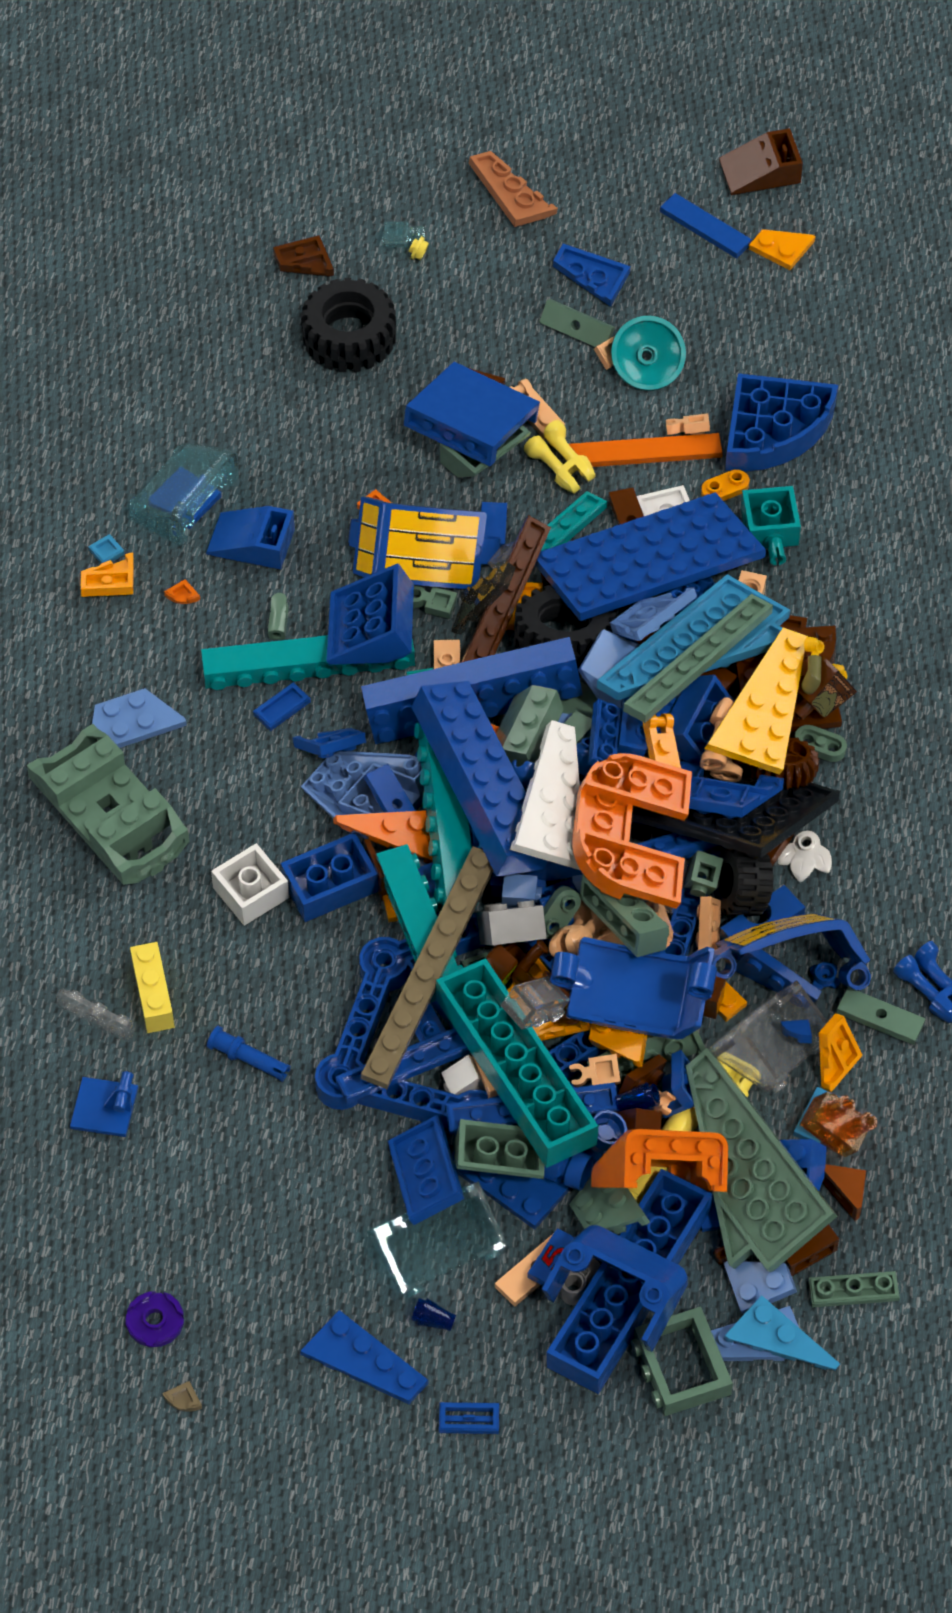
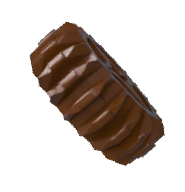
M789 737L784 769L780 775L747 763L746 766L747 772L750 773L753 779L758 780L760 774L784 778L783 788L786 790L790 787L798 789L799 785L804 787L808 783L813 782L819 769V758L815 747L808 745L807 741H800L798 737Z

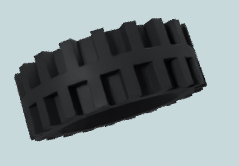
M550 585L544 586V591L542 592L534 589L531 591V597L524 595L522 602L516 606L514 646L520 649L570 637L578 668L600 631L604 629L613 633L610 622L615 619V614H612V610L579 621ZM562 620L572 621L585 627L568 632L549 628L544 623Z

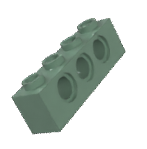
M584 874L582 875L581 900L636 957L666 950L669 926L641 898L624 894L621 899L606 895L595 887Z

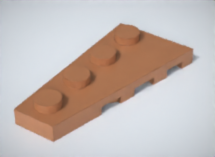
M492 151L470 156L469 165L514 227L557 214L558 208L555 205L547 204L543 200L544 196L538 191L533 192L526 186L527 181L521 176L517 177L512 174L511 168Z

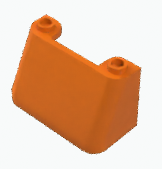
M650 1129L627 1130L594 1164L591 1173V1187L637 1188V1179L642 1175L651 1174V1167H668V1172L708 1192H727L728 1143L723 1135L714 1132Z

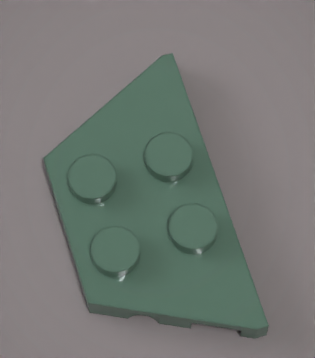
M591 1177L586 1182L584 1188L579 1191L569 1204L584 1229L591 1225H598L615 1234L626 1232V1225L639 1222L641 1226L650 1223L628 1188L591 1187Z

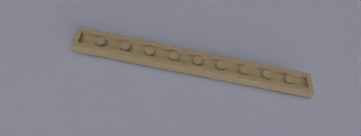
M472 847L361 1073L362 1080L388 1089L436 990V980L443 976L492 875L493 869L482 849Z

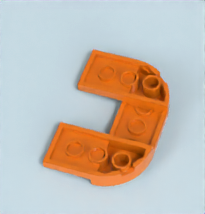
M624 753L609 755L608 759L601 762L597 761L591 767L578 790L572 848L574 858L580 870L602 893L617 899H621L624 894L671 908H678L681 903L685 858L629 842L633 805L685 821L689 814L691 771L642 756Z

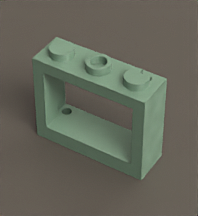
M701 1307L672 1315L661 1336L691 1327L713 1381L672 1395L654 1351H648L642 1341L649 1323L634 1328V1339L631 1340L634 1355L636 1357L641 1356L644 1364L641 1366L643 1378L646 1383L651 1382L654 1389L651 1392L653 1403H655L657 1409H662L664 1416L732 1394V1380Z

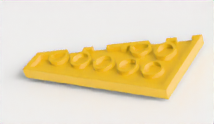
M782 628L704 749L780 775L784 769L805 654L804 641L808 636Z

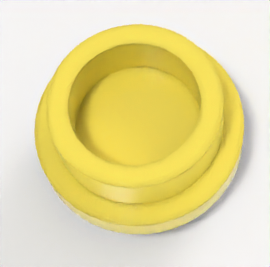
M421 236L419 240H413L408 251L412 253L411 259L421 260L425 254L429 243L424 241V237Z

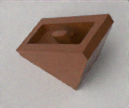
M826 1164L822 1183L854 1221L858 1220L863 1202L866 1170Z

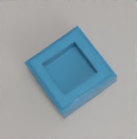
M110 534L88 546L89 551L100 564L109 560L113 562L125 554L123 548Z

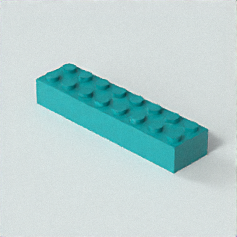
M485 958L437 979L436 1001L546 1168L596 1146L598 1124L487 959Z

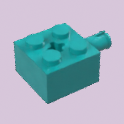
M793 486L742 490L740 510L743 524L764 548H768L769 560L772 565H776L777 557L779 565L784 564L786 556L783 547L797 546L800 540L801 524Z

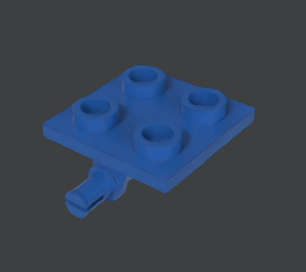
M128 1071L122 1072L120 1082L82 1077L70 1129L126 1137L138 1091V1085L131 1084L133 1074Z

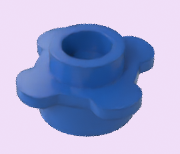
M822 962L811 967L810 974L814 977L813 986L819 990H822L824 987L837 988L840 985V980L836 976V965Z

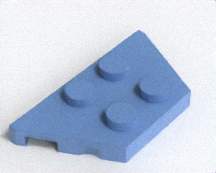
M694 587L687 588L677 598H673L671 593L638 601L610 622L613 633L636 641L642 640L648 634L659 630L661 624L673 619L679 610L697 597Z
M145 688L96 704L92 724L106 733L119 748L187 726L186 719Z

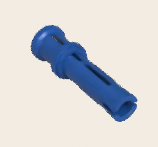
M219 1025L214 1028L207 1042V1048L211 1050L215 1048L227 1054V1058L230 1060L238 1058L282 1082L287 1076L285 1072H289L291 1068L290 1065L245 1044L244 1038L240 1036L234 1037L224 1032L223 1028Z

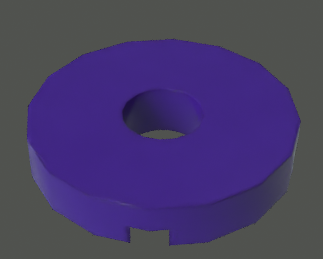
M149 1291L139 1295L130 1303L127 1309L126 1328L131 1338L147 1347H162L171 1343L180 1334L184 1325V1313L179 1301L171 1294L165 1292L162 1294L156 1293V1291ZM151 1313H159L163 1316L162 1321L156 1325L149 1324L146 1319Z

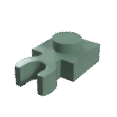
M414 586V595L420 596L413 598L414 608L425 606V613L450 619L457 601L456 592L432 587L431 592H426L423 587Z

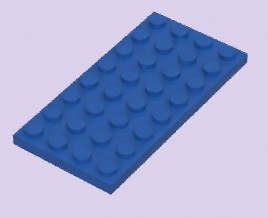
M715 492L545 549L540 552L535 566L579 621H583L765 558L766 549Z

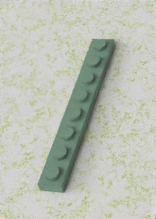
M753 594L749 595L624 703L623 711L646 723L771 615L773 605Z

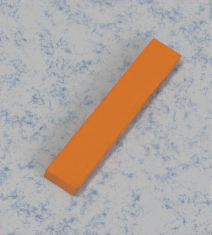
M719 433L569 444L578 455L587 456L592 467L722 458Z

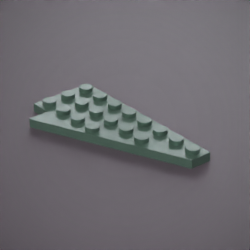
M706 1048L686 1065L699 1131L719 1133L725 1137L728 1143L727 1192H713L727 1262L735 1269L755 1253L766 1270L773 1272L838 1216L713 1052Z

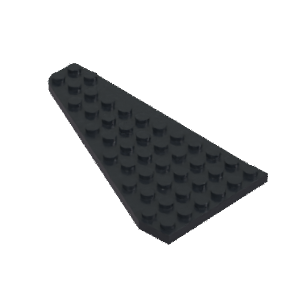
M704 770V778L720 780L712 777L710 771ZM742 773L741 780L734 783L755 786L757 779L751 778L750 774ZM579 774V780L582 782L584 778ZM812 782L804 787L799 785L798 789L790 787L786 790L783 788L779 793L742 818H727L722 814L712 812L703 814L694 809H689V814L685 821L633 805L631 821L720 845L728 850H738L752 858H761L837 803L840 791Z

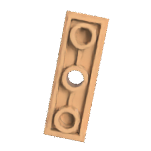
M552 1235L495 1282V1288L514 1307L540 1286V1284L528 1278V1272Z

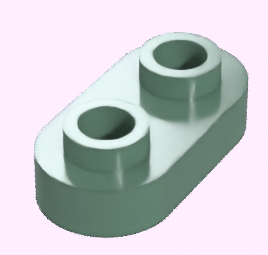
M803 725L795 733V738L798 737L800 741L805 739L812 741L808 745L815 747V751L818 752V758L837 762L846 755V740L838 734L813 725ZM835 748L837 751H829L828 749Z
M563 886L558 888L543 908L547 939H552L559 929L567 926L581 905L580 895L571 887ZM571 899V903L565 906V903ZM552 923H556L552 929H549Z

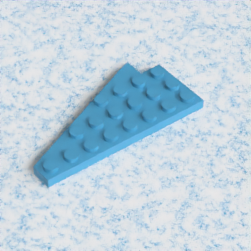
M727 574L597 680V689L616 700L633 696L751 594L772 604V614L705 672L720 667H728L732 663L766 653L782 630L780 625L789 618L790 609Z

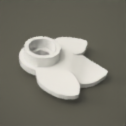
M802 831L796 835L792 843L786 846L778 858V864L790 865L794 877L799 882H803L812 873L814 868L821 872L829 873L832 867V859L829 850L821 846L820 839L816 833ZM810 840L811 844L805 847L802 845V842Z

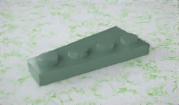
M698 1030L683 1039L648 1035L643 1064L658 1054L665 1058L667 1062H670L671 1054L682 1050L686 1056H690L696 1053L699 1055L706 1048ZM607 1051V1052H605V1053H603V1054H601V1055H599V1056L612 1055V1054L610 1053V1051ZM622 1056L618 1058L622 1081L628 1073L638 1067L632 1061Z

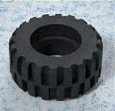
M344 278L342 281L335 279L331 280L328 285L322 284L317 288V292L314 290L308 296V299L303 304L301 313L302 340L309 356H314V361L321 365L324 362L325 368L333 370L336 367L339 368V372L346 373L347 369H353V372H360L361 367L366 366L367 369L374 367L375 361L381 363L386 359L385 354L389 355L393 350V345L396 342V311L394 310V303L388 298V294L383 289L379 290V286L372 282L368 284L365 280L359 278L357 281L352 280V278ZM342 318H358L368 323L362 329L349 332L339 331L329 326L334 321Z

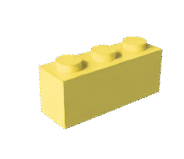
M158 942L130 947L147 1033L175 1028Z

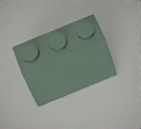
M522 425L497 449L496 460L530 436L531 432ZM440 443V463L457 478L476 476L488 467Z
M532 685L514 696L496 735L510 762L512 763L513 760H517V767L523 765L525 761L535 763L539 759L541 752L539 748L546 725L551 720L559 721L564 708L557 690Z
M460 1119L454 1151V1164L457 1169L544 1179L545 1165L519 1126Z

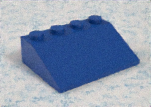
M399 563L331 592L327 662L329 665L389 663L412 653L414 584Z

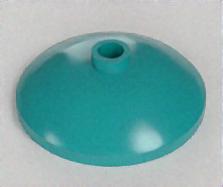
M640 316L628 321L619 329L612 343L611 359L615 371L624 382L636 389L652 391L668 386L679 376L685 364L686 347L680 332L670 322L656 316ZM642 353H648L650 360H644Z

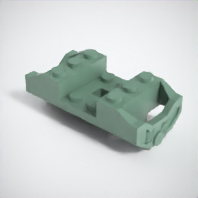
M94 724L83 729L72 744L48 758H37L27 765L28 776L123 885L139 883L150 875H156L164 869L165 865L177 858L189 843L188 829L183 825L172 806L156 788L149 791L125 765L123 751L106 733L99 730ZM109 806L112 810L106 813L103 809ZM171 825L172 832L163 844L142 858L137 859L138 851L142 849L146 853L153 848L152 837Z

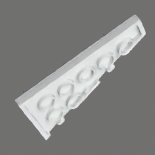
M551 720L546 725L539 748L541 752L533 768L535 770L534 776L530 779L521 809V820L516 826L515 832L517 833L515 840L511 843L510 850L580 870L574 858L572 848L577 795L580 787L575 727Z

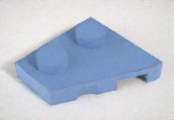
M727 1261L723 1262L740 1311L743 1314L748 1311L761 1295L770 1303H774L797 1292L790 1270L785 1263H782L773 1272H769L761 1262L744 1261L735 1269Z

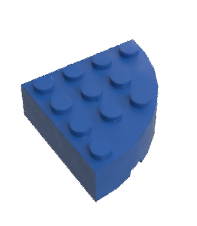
M738 373L725 471L742 470L746 472L771 468L799 457L814 446L826 432L832 421L836 407L838 385Z

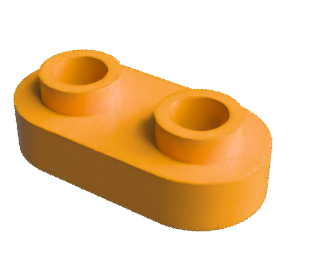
M742 470L728 471L706 480L702 485L701 495L703 497L716 492L725 501L742 494V490H748L749 476Z

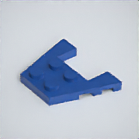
M680 762L682 769L692 772L689 809H694L699 813L707 814L712 812L722 814L727 818H742L783 790L784 778L760 774L755 786L704 778V769L700 767V764Z

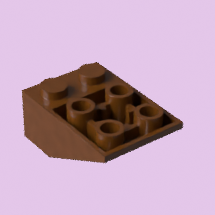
M790 128L766 132L719 157V162L731 195L801 183L803 162Z

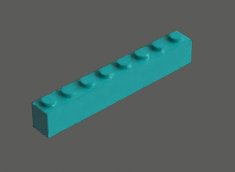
M328 635L201 649L205 688L221 690L226 686L238 685L240 687H248L253 683L264 682L266 684H274L280 680L291 679L292 681H301L308 677L327 678L335 674L350 676L362 671L377 673L389 668L404 670L409 666H415L413 638L412 653L389 663L329 665L327 662Z
M416 723L414 735L419 741L417 760L421 762L422 766L420 784L424 785L425 792L423 795V808L427 809L425 829L430 834L428 853L433 859L431 878L435 880L434 898L438 904L440 914L472 849L469 821L420 724Z

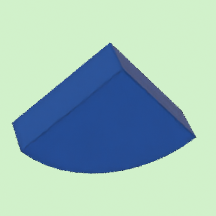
M809 1019L781 1021V1031L784 1036L797 1038L799 1043H812Z

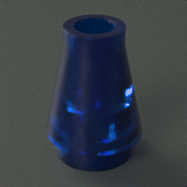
M645 1082L629 1091L616 1095V1106L619 1111L634 1108L653 1110L654 1107L660 1105L658 1088L655 1084Z
M419 1298L411 1320L418 1322L417 1325L451 1331L456 1314L449 1312L429 1298H426V1300Z

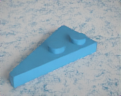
M762 1295L723 1338L727 1342L732 1343L734 1341L752 1346L754 1350L769 1351L772 1355L796 1361L797 1359L815 1364L814 1367L824 1370L832 1369L836 1371L840 1366L838 1361Z

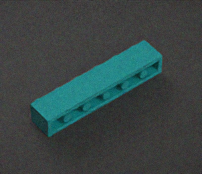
M406 844L376 853V859L385 876L384 887L416 963L438 918L436 915L438 913V906L435 898H430L427 893L429 885L426 876H420L418 871L420 863L417 854H411L409 846ZM456 950L442 977L463 968L462 965L457 966L455 958H457ZM436 990L430 1000L431 1002L436 1001Z

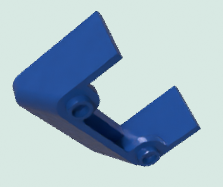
M588 1226L562 1250L542 1288L544 1294L549 1301L554 1303L570 1271L581 1272L585 1270L593 1258L644 1282L639 1293L640 1302L644 1308L655 1314L642 1337V1341L646 1349L653 1352L687 1287L688 1277L685 1270L680 1265L601 1226Z

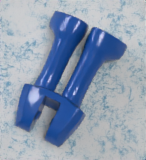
M929 941L916 952L914 957L908 955L900 960L894 967L893 973L899 979L911 983L931 1002L929 1006L931 1013L945 1022L951 1023L952 979L938 966L936 958L939 949L933 941ZM920 970L926 973L942 989V991L939 992L923 976Z

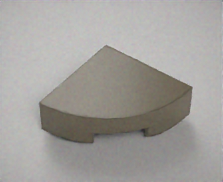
M190 1381L162 1393L166 1402L175 1409L181 1411L202 1409V1405Z

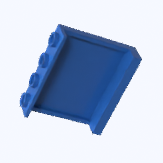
M453 362L406 405L404 426L487 466H491L496 461L497 449L527 420L533 423L537 422L540 401Z

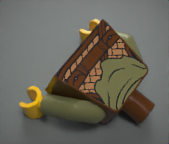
M806 637L804 649L806 652H811V656H808V671L799 681L798 693L803 699L794 709V712L802 720L814 709L823 718L827 717L857 692L846 680L848 675L843 665L831 664L823 655L819 656L824 650V643L817 638Z

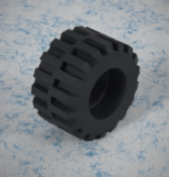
M723 849L719 855L720 858H723L717 889L714 890L715 898L721 900L722 913L725 915L744 916L762 915L766 911L768 903H770L773 891V867L769 854L761 858H752L738 850Z

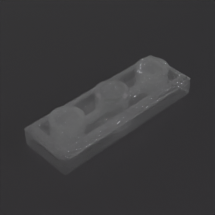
M61 988L56 994L58 1008L128 1044L133 1039L132 1021L123 1014L116 1015L110 1012L102 1003H92L86 1000L76 990H71L70 992Z

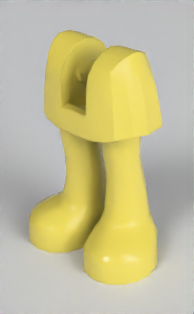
M554 420L546 426L544 437L567 461L565 464L561 463L540 436L530 438L524 445V452L530 458L540 459L546 463L556 474L555 482L570 493L575 494L581 489L575 478L571 476L574 472L578 471L587 482L596 477L587 456L578 455L565 439L566 427L560 420Z

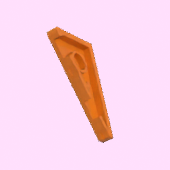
M426 810L336 815L333 818V823L351 833L353 830L369 836L368 839L386 847L396 848L408 844L411 854L416 853L427 864L433 862L432 856H429L428 853L430 834L425 829Z

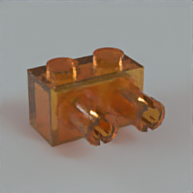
M827 1091L813 1098L800 1126L839 1155L847 1157L858 1152L868 1131L875 1129L878 1122L874 1115L871 1116L872 1113L865 1112L861 1114L856 1111L855 1102L853 1099H849V1096L838 1097Z

